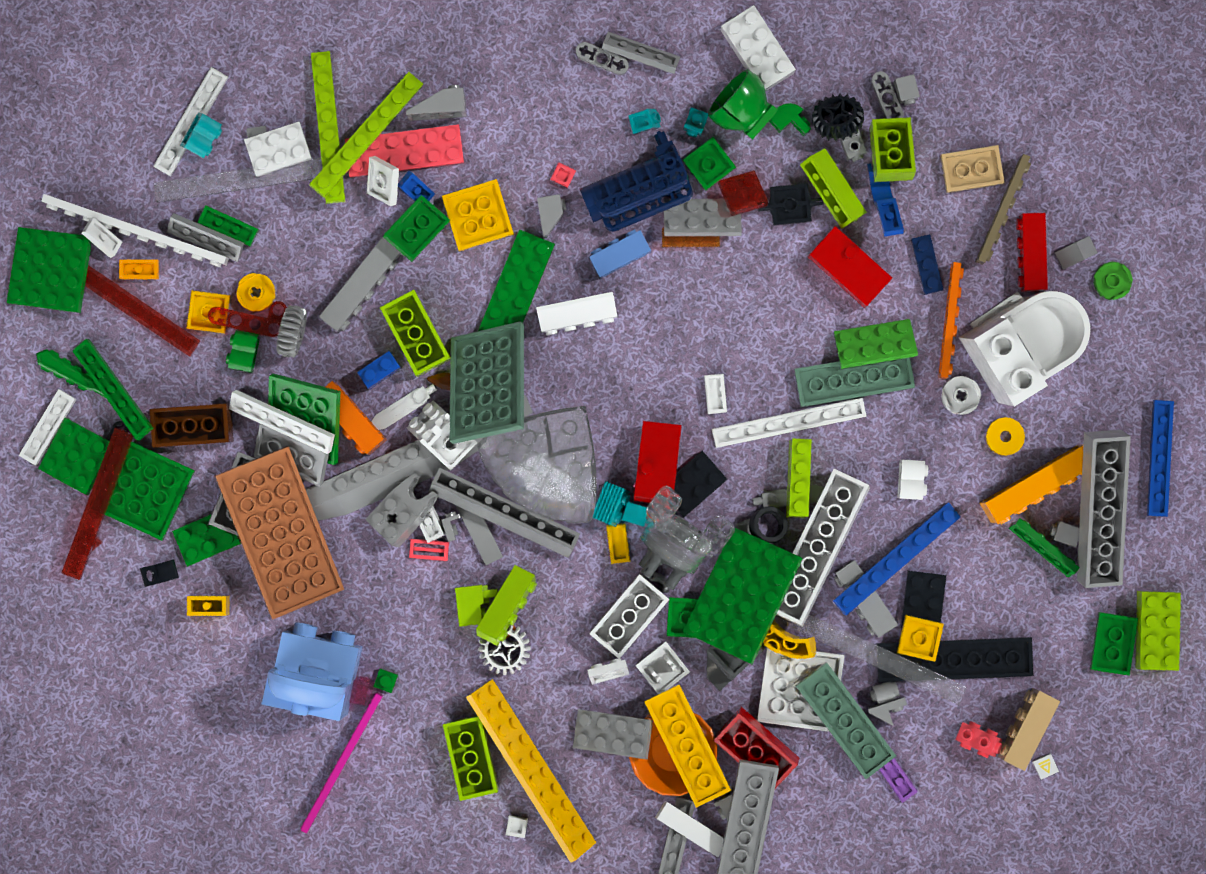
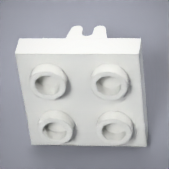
M666 641L636 664V667L658 694L668 690L690 672Z

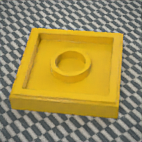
M191 290L186 329L225 334L230 295Z
M905 615L897 653L935 662L944 624Z

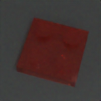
M755 170L719 180L718 185L731 216L768 206V200Z

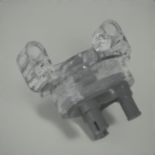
M664 486L657 492L646 509V519L650 522L640 535V539L648 547V551L639 562V565L643 568L640 572L649 579H651L659 565L666 564L672 567L673 571L664 582V585L674 590L681 578L685 577L687 573L695 574L706 556L712 558V554H718L722 551L733 535L735 527L723 515H716L704 531L699 530L687 520L675 515L682 503V499L671 487Z

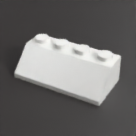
M613 292L536 307L541 332H546V336L557 334V330L565 329V332L573 331L579 325H583L584 328L595 326V322L602 321L603 324L612 323L614 318H617Z

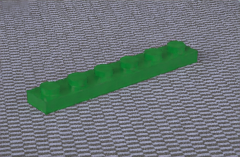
M85 339L72 350L134 438L141 440L153 429V426L90 339Z

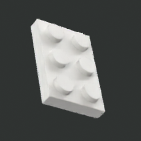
M300 122L244 139L256 177L312 159Z

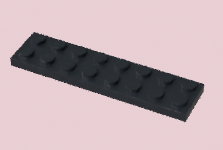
M1032 637L940 640L935 662L897 653L899 642L876 643L878 682L1034 676Z

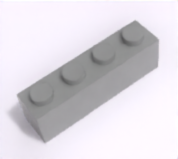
M852 560L834 572L836 575L834 580L840 588L843 586L846 589L864 573L856 561ZM876 591L857 606L858 609L855 610L861 620L865 619L868 623L866 628L872 636L876 635V637L880 638L898 625Z

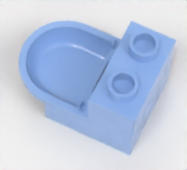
M295 622L293 631L286 630L282 632L275 666L268 671L262 705L290 710L291 713L297 715H313L340 721L349 712L363 646L354 645L356 636L354 634L333 630L331 639L316 636L317 626Z

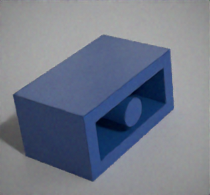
M388 351L357 373L366 387L372 389L400 370L401 366L393 354Z

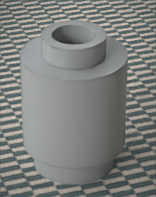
M889 681L872 686L873 690L870 691L872 701L877 702L878 705L895 700L896 697L900 696L896 682Z

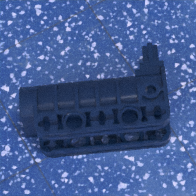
M658 131L654 135L658 144L656 147L657 152H654L656 157L579 189L593 223L602 219L607 230L611 232L618 231L685 203L693 197V190L689 183L686 169L672 140L668 141L664 131ZM685 189V191H687V195L681 194V190ZM664 196L671 197V200L669 202H661V199ZM649 204L651 209L647 210L646 205ZM628 211L636 212L635 216L627 218L626 213ZM614 219L616 224L612 225L610 220Z

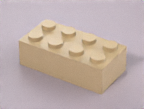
M1034 688L1026 692L1023 699L1026 702L1022 708L1019 707L1015 714L1016 721L1014 725H1010L1007 729L1006 735L1008 737L1005 743L1001 742L1003 746L997 756L1023 771L1026 770L1060 703L1059 700Z

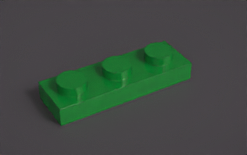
M206 205L197 222L241 241L249 247L252 246L259 229Z

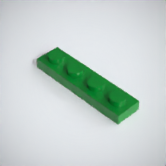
M1019 518L1009 527L1013 533L1066 577L1069 578L1079 570L1080 567L1076 565L1073 559L1061 553L1057 546L1049 543L1045 536L1031 528L1027 521Z

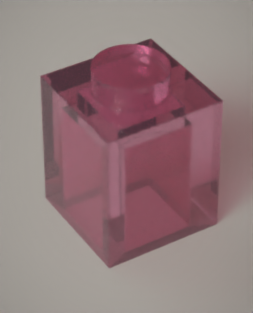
M359 676V679L355 678L349 703L368 707L375 682H370L371 678Z

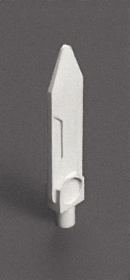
M432 384L427 388L422 386L415 389L376 414L371 422L378 430L386 429L425 404L431 398L430 394L437 391L435 385Z

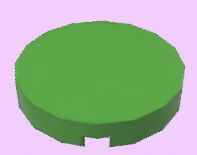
M1108 262L1097 269L1093 284L1100 296L1108 300L1123 298L1129 293L1133 278L1130 270L1125 265L1118 262Z

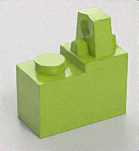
M483 584L456 587L459 627L479 625L486 613L485 608H482L481 605L489 603V598L496 597L498 589L488 590V586Z

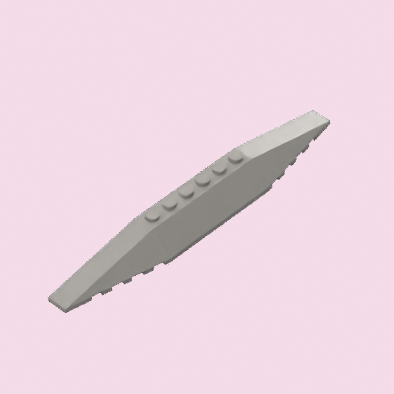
M524 395V418H526L533 411L526 395ZM501 434L474 439L477 442V444L458 462V464H460L462 461L466 460L475 452L486 446L495 438L499 437ZM417 440L323 481L321 486H312L306 489L317 521L347 515L384 499L394 488L412 474H417L420 477L418 483H421L436 476L439 468L446 471L449 469ZM449 440L446 442L447 448L454 445Z

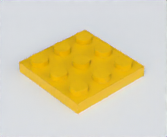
M497 179L442 196L459 252L514 235Z

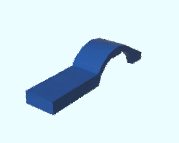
M871 163L867 164L872 198L875 206H877L884 237L903 234L904 228L896 198L892 196L890 182H874Z

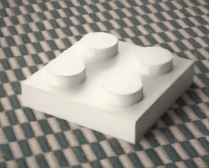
M376 156L369 157L367 194L389 206L396 205L399 168Z
M620 658L611 660L610 664L593 665L591 669L587 670L592 685L629 675L626 661H621Z

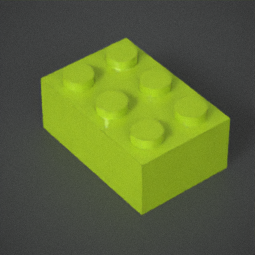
M911 117L872 119L869 131L874 182L913 180L916 166Z

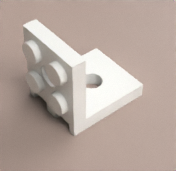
M434 401L426 404L422 412L417 417H414L407 427L450 471L477 444L475 440L455 443L452 447L447 448L446 442L450 437V415Z

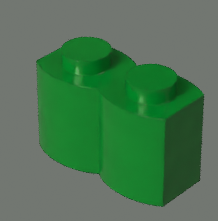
M236 330L235 334L231 335L230 345H232V350L226 357V364H228L229 369L253 373L260 341L259 334Z

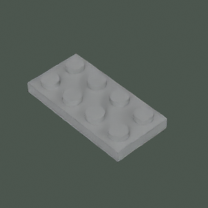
M664 199V203L669 202L671 199ZM690 199L685 203L664 211V236H741L742 234L741 199Z
M259 424L254 457L259 458L288 446L301 479L316 486L323 484L329 453L326 454L263 424Z
M578 709L573 748L648 759L653 720Z

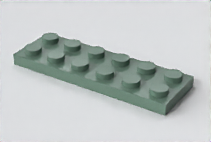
M910 357L841 369L840 361L794 369L800 407L915 388Z
M827 662L795 685L864 779L869 778L896 757V754Z

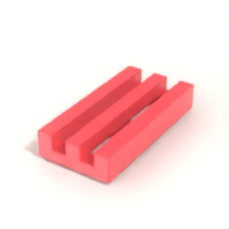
M410 539L409 558L448 561L449 542L432 541L427 543L426 540ZM414 543L445 545V548L414 547ZM413 552H439L444 553V557L413 554Z

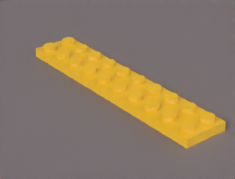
M492 679L466 698L571 863L596 844V841Z

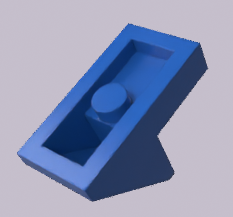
M408 171L398 183L401 191L413 201H416L421 195L430 201L435 195L411 171Z

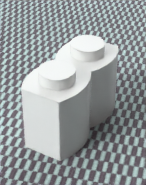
M900 460L897 498L923 500V496L927 494V484H924V477L928 476V465H925V461Z

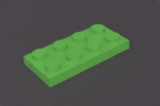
M910 319L834 331L841 369L918 356Z

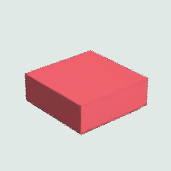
M559 162L550 180L568 188L576 170Z

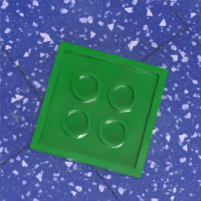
M64 418L38 469L89 496L115 444L76 422Z

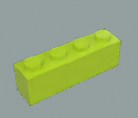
M825 148L800 164L841 229L867 213Z
M792 438L789 440L786 517H809L812 439Z
M514 565L476 628L477 636L496 646L499 645L500 641L503 642L506 639L509 626H513L517 620L518 615L516 614L519 609L525 607L528 594H532L537 586L534 574Z

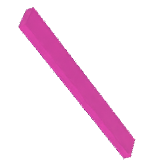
M376 692L300 828L302 832L307 834L384 696L381 693Z

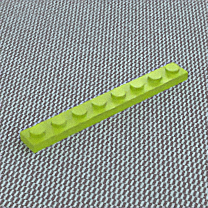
M330 51L311 53L322 169L340 150ZM343 177L325 197L326 204L345 202Z
M408 72L312 180L309 186L325 198L422 88L423 83Z

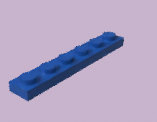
M1153 400L1147 516L1168 517L1174 401Z

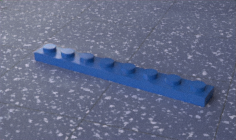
M949 502L943 505L832 601L844 615H848L960 518V515Z

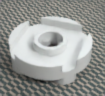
M957 376L946 382L942 388L941 398L945 408L951 413L964 415L976 409L981 398V391L974 380L964 376ZM958 390L966 393L963 401L956 398Z

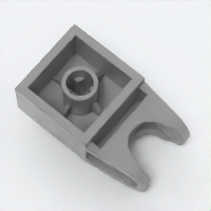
M412 474L394 488L365 519L394 547L399 548L416 530L438 498L436 492H431L422 499H416L414 489L420 478L417 474ZM395 516H397V517L395 518L397 521L394 523V522H393V518H394Z

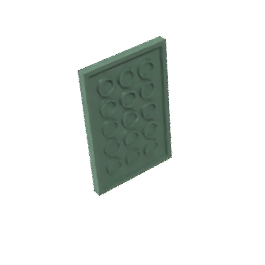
M516 322L452 337L449 441L455 444L524 429V324Z

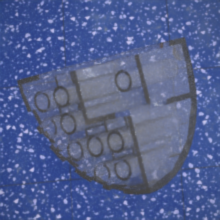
M585 405L557 409L525 417L524 429L484 437L478 443L477 447L484 467L488 469L494 483L496 482L503 493L510 500L516 501L528 512L535 515L539 514L552 521L560 520L566 521V523L591 522L596 504L597 477L594 445Z

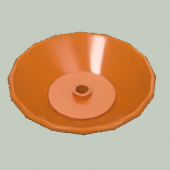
M694 713L717 760L718 745L713 741L715 736L712 728L700 715ZM649 714L648 716H646V717L644 718V719L653 720L652 717H651V714ZM653 721L648 759L629 757L634 774L646 788L661 795L682 796L689 792Z

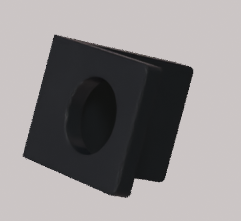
M174 559L140 568L145 587L179 578ZM147 571L152 573V581L148 580Z

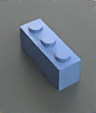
M632 230L625 234L626 238L620 241L617 238L608 243L609 247L603 250L600 247L591 252L592 255L589 259L600 279L651 253V249L641 230L638 232Z

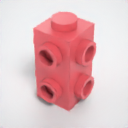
M972 721L969 724L962 722L955 739L961 742V747L971 750V748L977 749V754L986 758L989 755L995 757L996 754L1000 753L1003 739L997 737V732L988 728L985 732L980 729L981 725Z

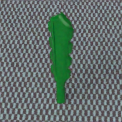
M46 349L36 353L38 365L41 366L42 370L46 372L52 371L54 376L60 379L65 378L66 382L71 385L77 384L78 388L83 391H94L105 397L88 373L84 374L77 365L72 366L71 361L68 359H61L54 350L49 351Z

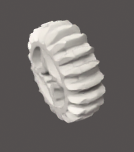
M510 625L507 630L509 635L517 639L516 642H509L505 639L503 642L500 641L499 645L493 648V650L489 651L488 646L490 642L480 639L479 643L484 646L479 647L478 651L484 653L479 657L480 659L487 658L483 665L485 666L490 663V671L496 667V674H499L500 669H503V675L507 674V669L513 674L514 666L517 670H521L519 662L523 665L527 663L523 657L529 658L530 656L529 653L525 652L531 650V646L525 645L530 640L528 638L522 639L526 635L525 632H522L520 635L518 634L520 631L519 626L514 631L512 630L513 626ZM502 643L503 645H505V647H510V649L507 650V655L504 652V650H499V648L501 649ZM520 647L521 652L519 656L512 662L511 651ZM492 656H502L506 663H499Z

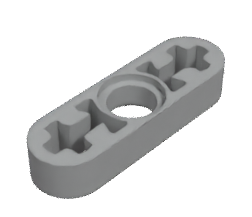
M582 42L576 47V55L582 61L616 75H624L628 71L629 64L624 57L587 42ZM588 47V52L593 53V50L597 52L594 54V60H590L591 55L585 54V56H582L579 50ZM599 54H605L608 57V61L605 64L597 62ZM611 57L615 58L613 60L614 63L619 64L622 61L625 69L621 68L618 71L617 66L611 64V68L607 67L611 62Z
M882 71L876 72L871 79V84L885 119L890 118L892 115L891 109L887 111L886 108L896 104V107H893L894 113H899L898 118H903L904 114L889 76ZM877 76H880V78L885 79V81L883 82L884 88L888 86L889 89H885L881 93H879L878 90H881L882 87L880 83L876 84L875 82L878 79ZM890 94L893 98L892 102L889 104L884 103L882 95Z

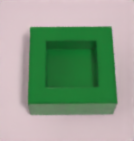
M380 668L373 687L392 693L398 674Z

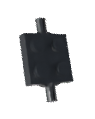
M808 183L769 187V203L757 204L758 212L770 211L773 226L812 222V206L824 205L822 198L811 199Z

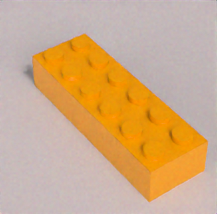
M1083 444L1073 447L980 502L979 504L991 523L1003 524L1011 519L1010 515L1026 511L1028 509L1027 505H1035L1044 500V495H1052L1061 490V485H1069L1078 480L1076 476L1082 475Z

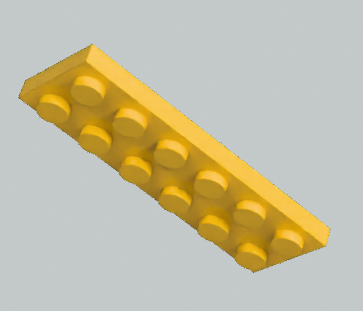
M678 684L645 700L644 702L695 807L697 808L731 791L680 685Z

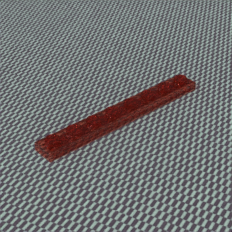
M88 265L85 283L87 288L191 357L201 342L199 339Z
M114 428L61 572L64 575L78 580L82 579L134 437L129 432Z

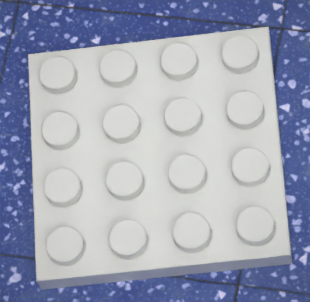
M767 647L757 721L829 732L795 685L825 662L829 664L841 681L844 655L816 651V655L813 658L796 659L775 653Z

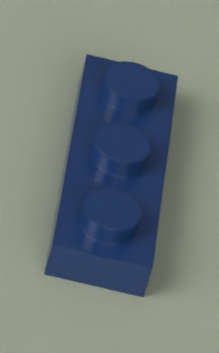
M930 234L912 238L911 243L924 295L943 291Z

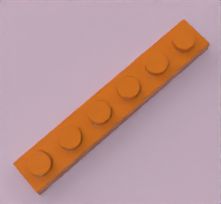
M958 262L951 263L938 374V378L947 379L949 375H952L953 370L950 358L954 356L955 344H952L953 337H956L957 325H954L955 318H958L959 306L956 305L957 298L960 299L962 290L959 287V279L962 280L964 268H961V263Z

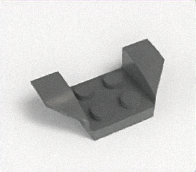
M762 643L757 656L766 648L764 643ZM714 646L707 650V678L719 691L749 665V663Z

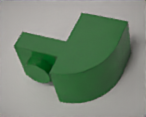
M788 103L777 108L778 111L768 121L779 133L790 123L803 136L807 135L811 130L809 121L805 117L799 116L803 108L796 104Z

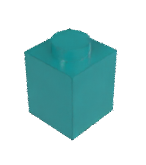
M627 502L622 520L644 527L645 523L649 524L652 513L649 512L650 508Z

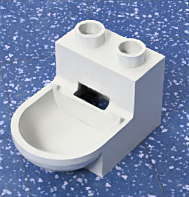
M1046 291L1019 299L982 324L960 336L959 339L997 402L1015 407L1048 386L1045 382L1046 379L1064 369L1082 355L1090 337V322L1085 309L1075 298L1062 292Z

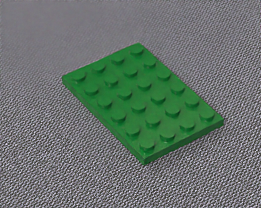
M733 527L683 632L749 664H753L803 559Z

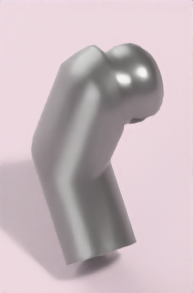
M654 572L649 580L661 584L659 590L668 593L670 588L664 585L667 579L662 574Z

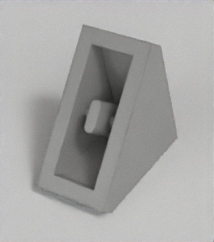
M1090 236L1055 252V255L1064 270L1098 252Z

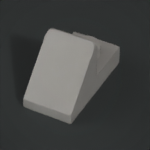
M901 696L880 705L876 704L867 707L866 710L875 717L893 725L889 711L892 710V713L901 711L907 703L905 697Z

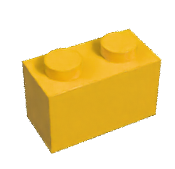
M187 596V616L230 615V596Z

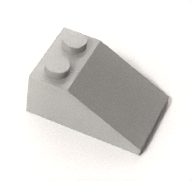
M450 85L448 89L437 92L406 111L409 121L467 117L464 89L460 88L459 85Z

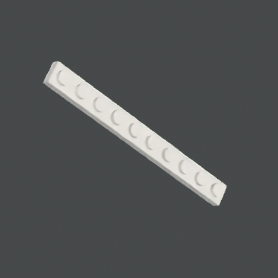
M43 195L42 202L47 204L46 208L51 210L63 209L65 210L64 214L75 217L76 214L83 216L82 220L86 222L94 217L109 230L115 227L119 229L121 234L130 236L131 233L138 235L137 239L148 243L150 239L156 241V246L165 249L167 246L174 248L173 251L184 255L187 252L192 254L191 258L202 261L205 258L210 260L209 264L221 267L222 264L227 266L229 258L49 195Z

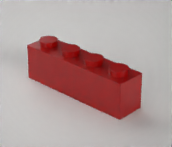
M1022 213L1016 219V229L1020 230V237L1017 238V249H1020L1017 266L1021 268V276H1018V287H1021V292L1048 290L1046 213Z

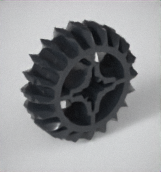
M841 93L838 96L832 94L830 98L825 96L824 101L819 100L818 105L814 107V112H812V123L815 131L820 133L822 138L826 137L828 141L832 138L835 141L839 138L843 141L845 137L852 138V133L857 134L858 129H862V123H864V110L860 102L856 101L855 97L850 98L848 94L842 96Z

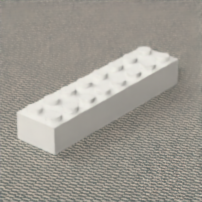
M833 469L793 551V554L801 557L803 560L776 615L803 627L870 489L868 484Z

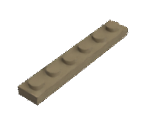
M1026 154L1021 155L977 256L975 261L983 265L986 261L989 262L993 255L991 248L994 243L997 244L1001 233H999L1000 227L1005 226L1009 216L1006 213L1009 208L1012 209L1016 201L1014 194L1016 190L1020 191L1024 182L1021 180L1023 173L1027 174L1031 166L1029 162L1030 156Z

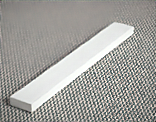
M863 398L714 428L712 429L715 448L862 418L866 417Z

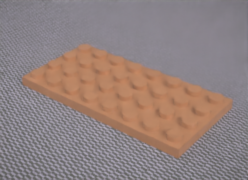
M288 446L214 475L272 620L344 590Z

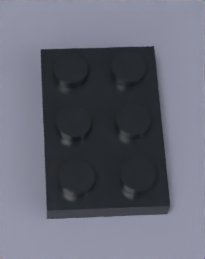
M703 450L676 473L673 505L683 517L688 515L728 480Z
M907 570L900 628L903 626L905 615L941 623L947 575Z

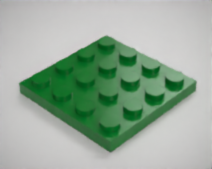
M18 227L7 303L81 313L92 242L84 235Z
M274 373L269 375L268 405L335 434L332 451L329 453L327 463L331 465L337 464L341 391Z
M124 438L92 509L163 541L195 470Z

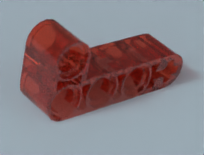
M281 301L273 302L269 309L268 318L221 307H213L208 312V318L216 326L259 334L269 338H277L278 333L271 334L268 329L272 324H276L280 328L284 312L282 315L277 316L273 313V308L280 305L284 308L285 312L287 307ZM216 311H219L221 316L226 317V313H230L227 317V324H224L225 319L218 318V321H214L212 314H216ZM235 315L240 316L242 319L241 324L237 326L232 325L230 322L231 318ZM258 320L261 326L259 329L253 330L250 328V322Z

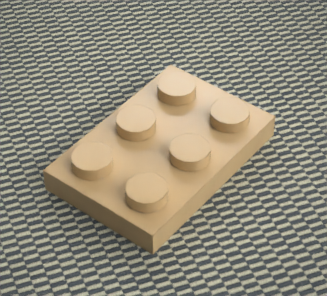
M998 145L940 155L946 193L1005 183Z

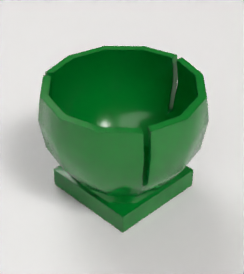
M747 69L734 77L720 92L708 110V116L723 129L742 131L753 140L778 109L767 102L765 86L756 74Z

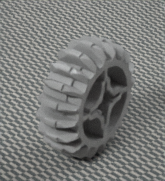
M289 305L286 308L277 337L276 348L278 354L288 358H294L298 354L305 333L306 309L296 305Z

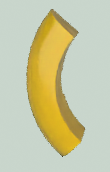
M775 619L773 620L763 641L766 647L775 653L788 656L789 658L807 659L815 657V637H799L790 634L780 627Z

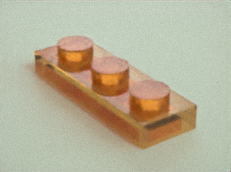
M662 228V248L720 247V236H664V228Z

